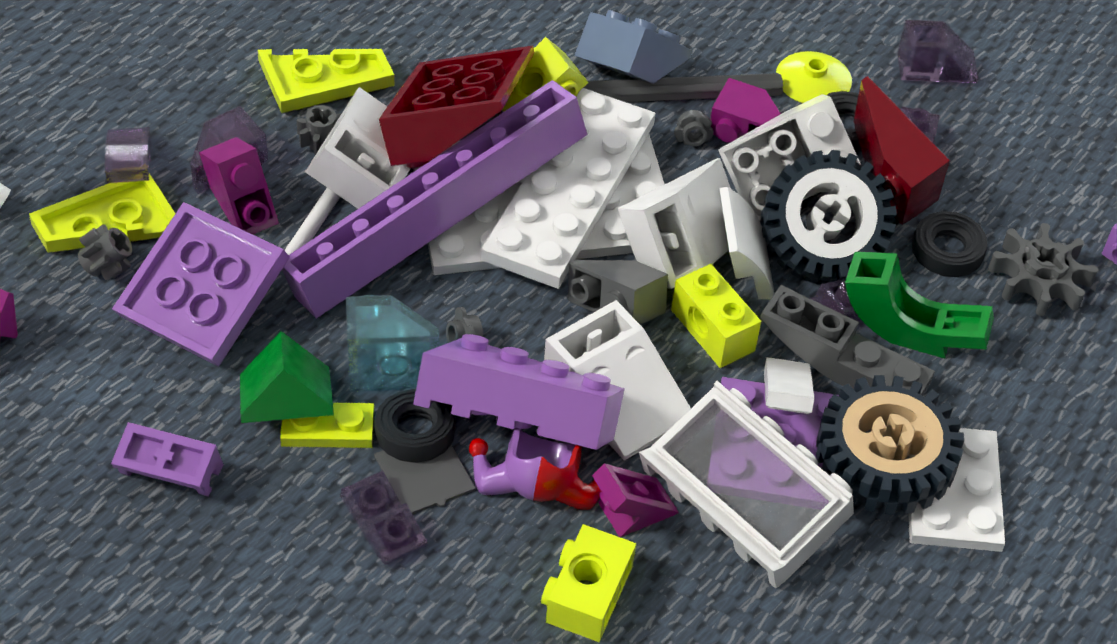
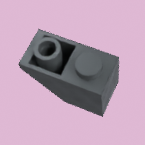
M574 260L569 262L568 300L596 312L617 300L640 325L666 313L667 273L631 260Z

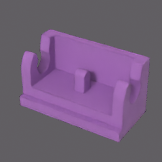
M129 422L111 462L112 467L117 468L121 474L131 476L133 472L194 488L198 494L209 496L212 490L210 487L211 475H219L224 465L214 444Z

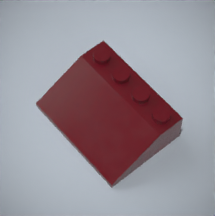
M533 45L419 62L379 118L391 166L405 164L407 168L424 166L500 112L535 53Z

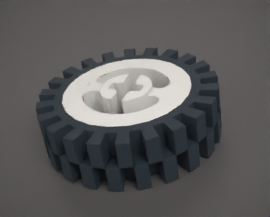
M822 150L814 151L808 158L803 155L797 158L791 166L788 164L782 170L765 197V206L761 213V220H764V226L762 227L763 238L768 237L769 239L767 248L770 253L776 252L779 256L777 263L782 268L786 265L792 268L791 274L799 278L801 275L808 277L809 282L817 283L819 280L826 281V284H835L839 280L845 282L854 252L884 253L891 243L889 239L894 234L896 224L892 223L897 215L896 206L891 207L890 201L894 198L891 189L885 191L882 185L886 180L881 173L875 177L870 172L874 167L867 161L863 166L856 162L858 156L849 153L845 158L840 156L841 151L831 150L828 155H823ZM817 192L831 193L822 196L806 218V229L800 216L803 199ZM851 207L856 219L853 237L839 244L826 243L825 241L834 239L845 227L844 225L851 217ZM827 211L834 215L830 224L822 220Z

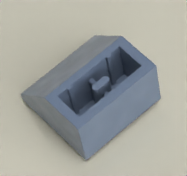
M608 10L606 16L590 12L574 55L596 66L654 84L688 60L693 50L679 44L681 37L661 29L656 33L658 26L651 22L635 18L634 22L628 23L629 17Z

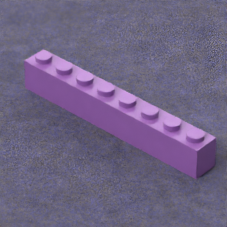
M550 81L291 253L282 271L295 298L315 318H318L588 135L577 97L555 81Z

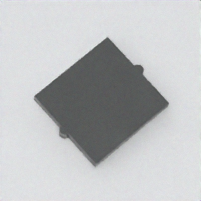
M452 445L449 446L445 453L438 457L417 463L400 461L388 455L384 450L374 454L406 517L436 505L444 507L446 501L476 490Z

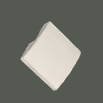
M729 187L719 188L729 253L735 277L740 279L753 276L758 300L771 299L775 293L766 241L762 233V225L751 206L738 193Z

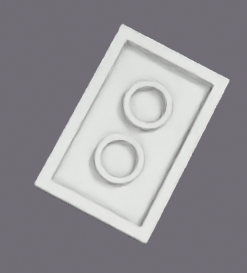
M960 428L959 432H964V444L962 447L964 450L950 488L947 487L945 495L940 500L934 497L932 506L923 510L920 504L917 503L915 512L909 513L910 543L1002 552L1005 546L997 431ZM908 455L907 459L912 458L915 455Z

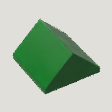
M280 331L240 374L241 423L334 415L329 367Z

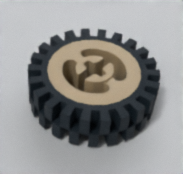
M874 375L871 387L866 378L863 377L856 379L854 389L849 384H846L840 388L839 396L834 394L829 399L827 408L825 407L816 440V447H818L816 452L818 463H823L821 469L829 476L835 473L848 483L853 491L854 505L859 497L863 496L867 498L864 509L872 512L875 511L877 501L885 503L884 514L895 515L898 503H901L904 514L914 513L917 503L924 510L932 506L934 497L940 500L945 495L947 487L950 488L964 450L962 449L964 432H959L961 422L958 416L950 418L953 408L948 402L936 407L940 394L933 389L925 397L920 395L922 383L914 380L910 390L902 388L904 377L894 376L892 385L886 386L884 375ZM908 455H915L914 457L907 459Z

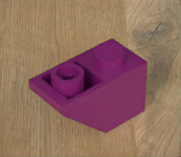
M728 78L712 107L710 120L712 121L711 127L714 130L713 135L724 142H732L779 116L781 113L765 89Z
M235 137L199 152L211 191L231 225L254 235L279 224L256 148Z

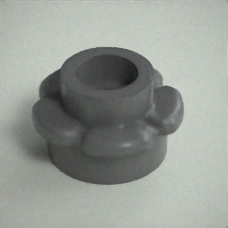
M689 110L678 118L674 134L677 141L684 142V145L699 146L707 143L712 138L714 130L711 127L712 121L708 116L698 110ZM692 130H698L696 133H691Z

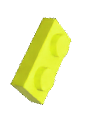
M333 403L334 415L284 419L281 424V447L372 448L374 403Z

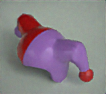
M514 428L505 461L492 467L486 458L488 443L485 440L476 438L469 445V453L473 456L475 485L481 494L497 495L518 492L521 496L532 501L556 500L582 510L592 509L600 499L601 490L595 480L587 484L578 476L582 446L540 439L528 435L521 429Z

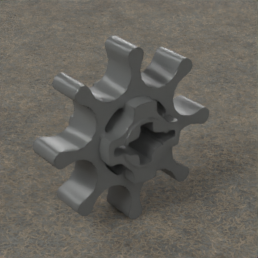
M1047 223L1040 225L1036 239L1031 241L1020 237L1015 229H1008L1002 247L1012 254L995 251L988 267L991 273H1005L1012 277L1007 279L1002 292L1004 300H1010L1018 293L1030 294L1037 301L1038 305L1035 312L1039 316L1046 314L1051 298H1060L1072 310H1078L1085 291L1075 284L1091 287L1098 272V267L1095 265H1082L1075 261L1078 259L1084 244L1082 239L1076 238L1068 245H1063L1060 242L1054 243L1049 238L1050 225Z

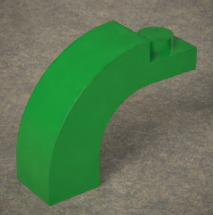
M854 252L845 285L854 311L874 333L891 344L944 359L946 358L948 347L987 349L994 321L992 306L946 304L929 300L917 294L907 285L901 274L897 253Z

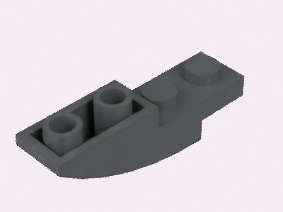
M780 285L761 313L760 319L786 346L813 368L842 386L849 384L854 389L856 379L865 377L871 387L874 375H884L886 386H891L894 376L904 377L902 388L910 390L914 380L922 383L920 395L923 396L932 382L934 370L857 334L858 321L783 285Z

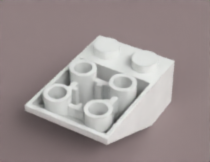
M360 87L354 93L305 171L308 175L358 209L404 179L411 169L407 168L405 164L391 166L379 123V118L387 106Z
M824 94L780 114L718 149L737 193L751 206L759 221L761 220V213L765 206L764 200L775 179L788 164L791 166L797 158L803 155L808 158L814 151L822 150L823 155H828L831 150L841 151L840 156L845 158L849 153L856 155L831 97ZM813 193V194L807 196L806 198H808V197H810V196H813V195H815V194H817V193Z
M720 158L617 208L636 261L667 273V288L669 289L675 287L676 279L708 264L713 265L729 250L719 188H730Z
M617 300L546 339L544 360H556L569 365V371L581 375L585 373L604 375L611 379L610 384L625 388L614 440L608 443L624 461L659 440L691 409L644 328Z

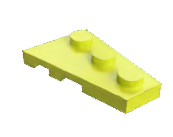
M272 49L258 50V61L281 113L351 97L359 87L366 92H372L395 86L394 73L382 49H334L330 55H308V49H293V55H272Z
M146 169L29 213L31 225L49 253L84 248L85 246L80 242L79 238L93 228L97 229L103 224L106 225L108 230L111 228L121 230L126 234L130 242L160 238L176 213Z

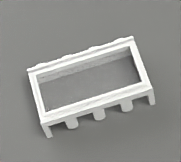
M716 381L714 387L650 448L639 452L642 466L649 476L657 472L665 479L670 494L678 502L682 503L687 499L700 511L701 520L708 529L715 532L720 528L733 540L735 551L743 560L748 562L753 558L768 572L769 583L773 587L778 588L854 514L853 491L848 483L839 475L832 473L829 476L817 466V459L806 447L801 444L795 447L783 437V430L773 419L768 416L761 418L752 411L749 401L741 392L735 388L729 391Z

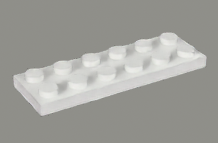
M582 88L576 97L588 135L526 176L481 248V261L559 289L569 272V262L576 260L655 121V112Z

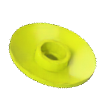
M805 51L794 53L784 58L776 69V73L782 76L783 92L801 103L807 102L821 94L827 95L839 91L849 92L852 86L851 74L846 66L836 58L820 52Z

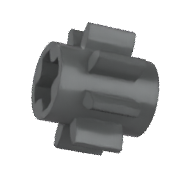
M325 105L308 108L305 116L306 119L298 118L296 120L300 147L309 146L316 155L342 113L336 114L331 107Z
M103 224L97 229L93 228L79 238L85 247L79 251L78 258L81 266L88 274L94 277L103 275L104 279L108 281L131 267L130 262L126 258L132 253V245L129 238L117 228L108 230L106 225Z

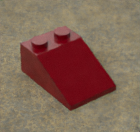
M868 76L861 80L853 121L864 161L874 166L870 172L875 177L881 173L886 181L882 186L885 191L891 189L894 198L890 201L891 207L896 206L897 215L895 219L903 225L939 200L950 160Z

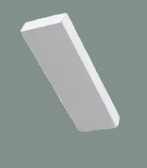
M766 357L764 369L766 406L771 409L804 414L812 413L815 397L810 364Z

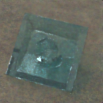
M392 295L346 297L350 392L416 389L423 352L439 347V328Z

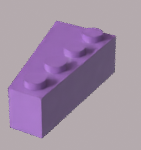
M473 334L462 335L460 339L423 352L413 405L430 408L432 402L437 401L453 405L451 414L470 418L471 414H490L496 416V425L510 429H528L535 425L538 426L537 434L539 436L595 450L614 440L625 388L610 384L611 379L604 375L596 373L581 375L569 371V365L556 360L540 362L528 358L529 353L525 350L515 347L500 349L488 345V339Z

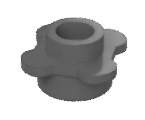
M457 307L454 320L449 321L446 327L448 343L462 338V335L465 334L483 337V328L477 315H467L464 307Z

